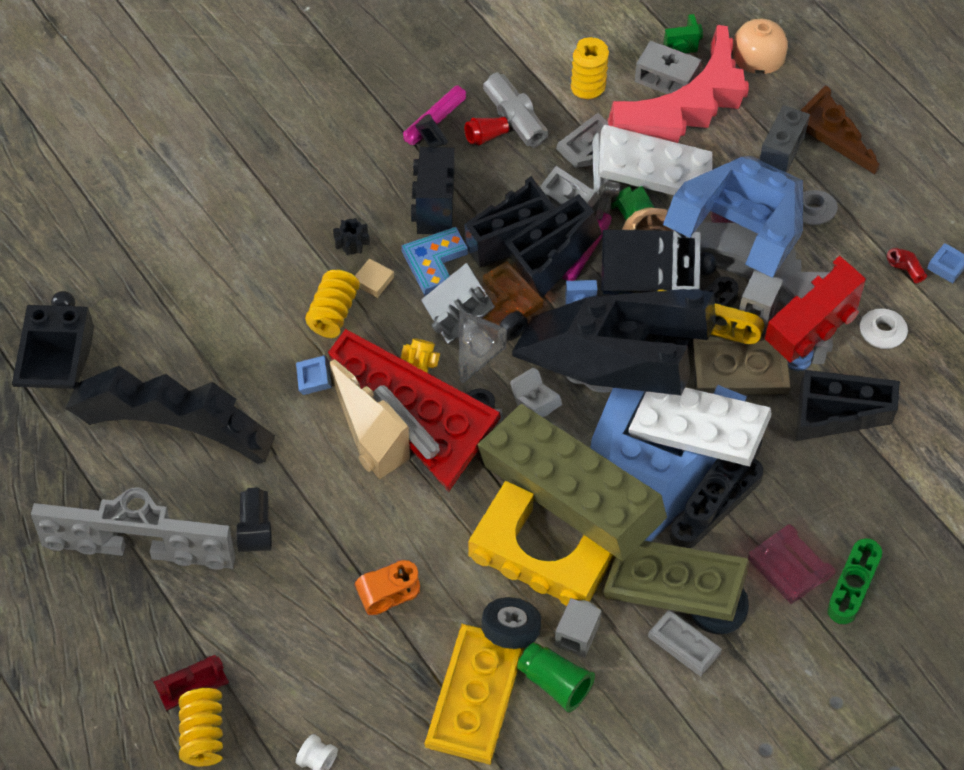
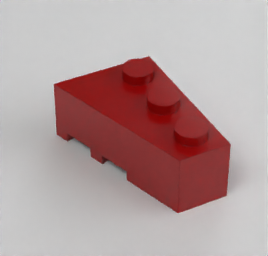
M840 255L833 261L834 268L823 279L818 275L811 281L812 285L815 286L803 298L796 295L768 322L765 340L790 363L799 356H807L818 342L830 339L838 327L844 323L846 325L850 324L859 313L857 309L866 278Z

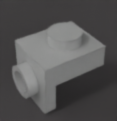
M531 368L510 382L517 406L522 403L542 417L549 415L552 411L562 406L560 395L542 383L540 373L536 368Z

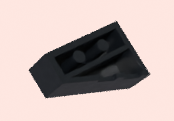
M420 147L419 159H414L413 176H417V181L412 182V199H416V204H411V222H417V234H436L452 228L455 148Z

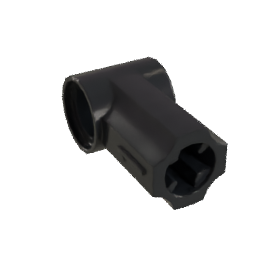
M258 487L247 488L246 491L240 492V523H237L238 552L271 551L272 549L268 491H263Z

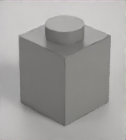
M570 598L556 629L554 646L585 658L600 626L602 610L589 601H578Z

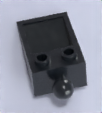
M603 230L601 291L655 292L657 290L699 289L700 274H712L717 268V259L710 252H700L701 232H694L689 238L677 231Z
M67 291L55 293L51 299V305H27L12 380L13 387L76 388L90 353L94 324L88 307L75 306V298L71 293Z

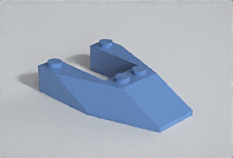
M753 156L740 157L684 182L673 196L663 225L690 238L709 212L712 211L758 233L745 265L773 278L803 232V180Z
M717 385L713 393L745 402L747 396ZM613 388L592 436L591 449L662 495L667 519L644 540L652 542L685 511L688 499L717 458L630 437L629 427L646 391Z

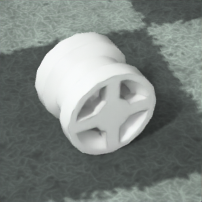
M312 734L301 746L296 757V764L302 768L309 767L312 770H329L337 756L338 748L332 744H323L319 736Z

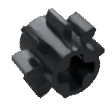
M357 218L341 220L340 229H333L335 248H342L346 255L361 254L363 245H370L368 225H361Z

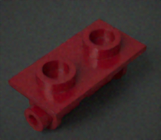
M215 654L166 677H161L153 683L166 711L179 706L180 697L188 691L200 688L218 689L229 684V681L223 671L224 667L219 656Z

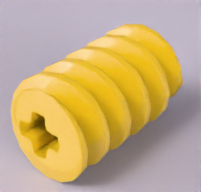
M589 37L578 41L577 48L572 56L571 91L581 99L596 98L606 88L608 46L598 38Z
M330 270L323 275L305 317L306 323L312 331L326 338H336L340 334V328L343 327L344 319L348 316V309L351 308L352 300L355 299L356 291L359 290V279L343 270Z
M194 689L186 692L179 699V708L181 709L179 711V720L181 721L179 724V732L181 734L179 737V745L181 747L179 758L186 764L203 767L217 764L223 759L220 755L215 754L223 749L222 742L217 740L223 736L222 730L217 727L223 723L222 717L216 715L222 711V704L217 702L222 698V692L217 689Z

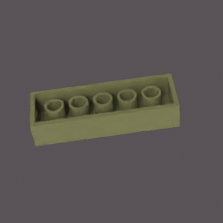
M522 403L477 444L487 469L503 480L533 493L534 501L621 561H624L667 519L660 493Z

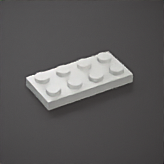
M604 125L601 130L599 177L675 195L684 182L712 170L711 151L609 125Z
M686 387L682 396L646 392L629 427L630 437L750 466L772 413L770 407Z

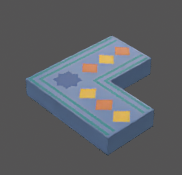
M456 227L401 245L402 253L424 296L450 277L443 263L468 255V248Z

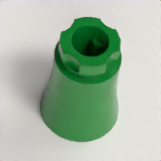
M534 642L524 650L517 664V668L526 674L527 679L549 694L567 713L574 711L582 703L595 680L594 672L582 668L558 655L550 648H544Z

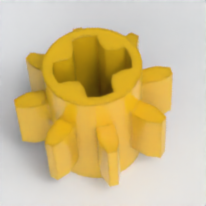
M413 338L411 345H403L400 359L428 373L429 367H437L440 353L434 352L435 343Z

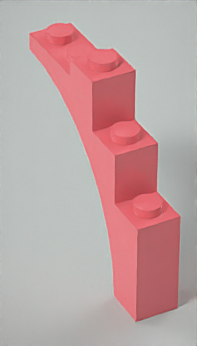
M717 25L711 41L710 60L704 70L694 80L677 91L658 98L641 101H613L608 125L678 143L680 136H684L686 133V126L708 128L711 118L717 115L718 107L739 109L742 99L748 95L749 83L744 79V70L735 68V59H731L733 38H729L728 26Z

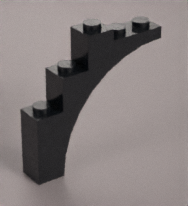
M120 365L78 382L65 408L89 425L113 420H137L188 430L215 440L241 453L257 464L266 462L275 438L274 434L234 406L236 398L214 382L189 391L167 374L142 382Z

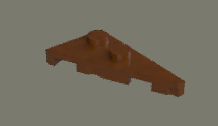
M825 85L800 110L810 114L806 133L875 175L879 171L880 165L876 160V155L871 149H866L861 141V133L852 120L846 116L842 105L837 106L831 97V89Z

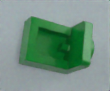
M689 14L687 26L665 29L663 45L683 53L698 52L699 40L703 39L701 23L697 24L695 15Z
M630 186L615 194L617 200L611 203V208L618 207L625 220L638 210L655 208L643 186L633 191Z

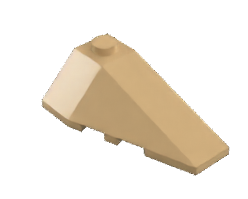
M332 360L330 362L331 380L360 454L359 460L365 470L368 472L373 471L381 479L410 460L409 427L384 400L376 402L373 397V391L368 386L361 389L356 377L338 361Z

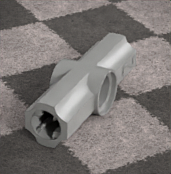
M496 72L490 75L487 81L483 83V90L496 105L499 117L507 119L509 126L513 127L526 146L535 148L541 145L548 137V130L534 113L530 98L525 93L519 94L504 74Z

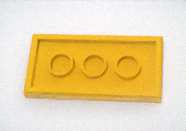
M461 624L425 740V748L491 765L518 673L517 664L525 648L509 649L500 647L485 637L482 628Z

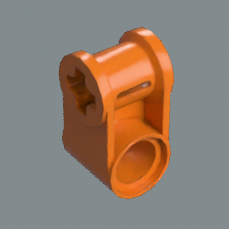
M407 560L397 561L377 571L368 572L360 576L354 584L368 615H378L389 608L413 600L420 592L418 569L414 563Z

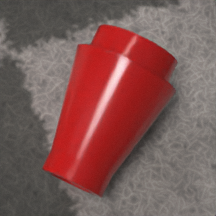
M473 117L465 123V136L470 144L479 146L502 134L508 133L509 124L505 117Z

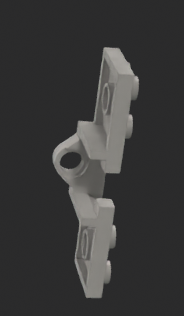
M139 487L126 490L114 500L102 499L99 511L34 503L31 517L41 545L50 550L60 551L69 549L77 550L87 555L103 553L123 556L126 543L124 537L117 535L118 533L162 538L163 541L152 540L150 555L151 559L171 561L181 566H189L191 564L204 565L214 570H221L223 568L233 569L236 557L230 526L170 519L167 507L156 506L148 492ZM135 498L145 501L144 506L139 510L129 509L127 507L128 503Z

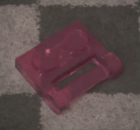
M789 524L750 551L748 560L792 605L819 584L828 581L834 575L835 569L829 563L825 564L798 537V531ZM783 544H788L814 572L810 574Z

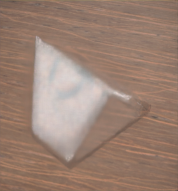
M459 309V380L465 383L506 348L507 330L502 326Z

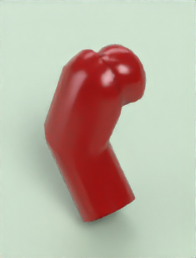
M892 248L887 252L886 258L888 263L894 268L908 271L914 283H920L927 278L926 272L913 252L899 248Z

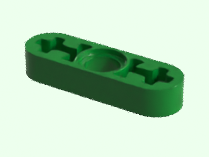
M860 539L854 544L830 598L827 612L829 617L838 624H849L855 620L882 557V548L872 539ZM865 551H869L871 554L865 567L859 565L862 554ZM858 575L863 579L864 585L858 588L852 587L847 583L846 577ZM845 595L851 597L848 609L845 612L839 611V606H841Z

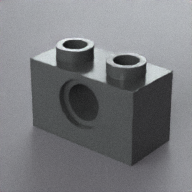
M783 105L762 145L760 160L784 172H788L806 136L810 114Z

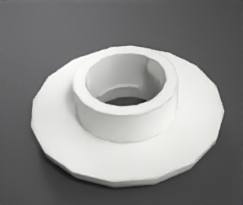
M889 309L871 310L862 317L860 322V332L865 341L880 349H892L899 346L908 334L907 323L903 317ZM877 324H887L892 330L883 331L877 327Z

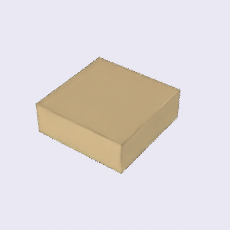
M368 259L355 277L359 279L360 289L378 298L394 279V271Z

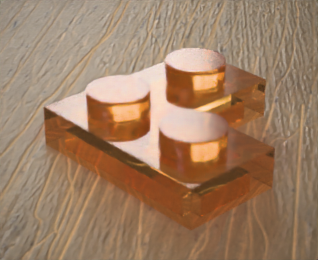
M507 261L483 275V283L497 298L492 300L495 308L481 318L480 321L495 337L499 335L498 327L500 323L510 313L520 311L527 318L543 308L544 300Z

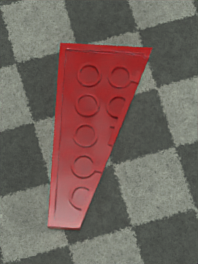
M347 329L343 331L328 351L331 360L335 359L356 377L361 389L368 386L374 391L379 386L385 385L439 444L440 452L432 459H426L409 440V448L448 492L478 452L477 444L494 429L501 419L500 412Z

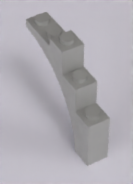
M702 222L695 231L701 232L700 252L707 251L714 254L717 259L718 269L733 272L750 280L755 269L745 265L758 233L737 223ZM795 247L790 251L775 274L776 277L784 279L779 299L784 306L796 295L803 298L815 286L812 285L811 281L818 275L823 279L830 273L801 272V260L796 259ZM833 337L826 341L821 340L814 346L812 364L825 363L827 352H832Z

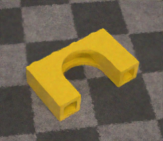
M505 481L469 539L468 556L481 566H490L499 570L508 579H518L530 585L534 591L540 594L547 593L558 598L565 606L568 605L570 598L590 602L615 556L585 535H583L575 550L560 560L541 561L527 555L518 545L516 538L533 511L534 494Z

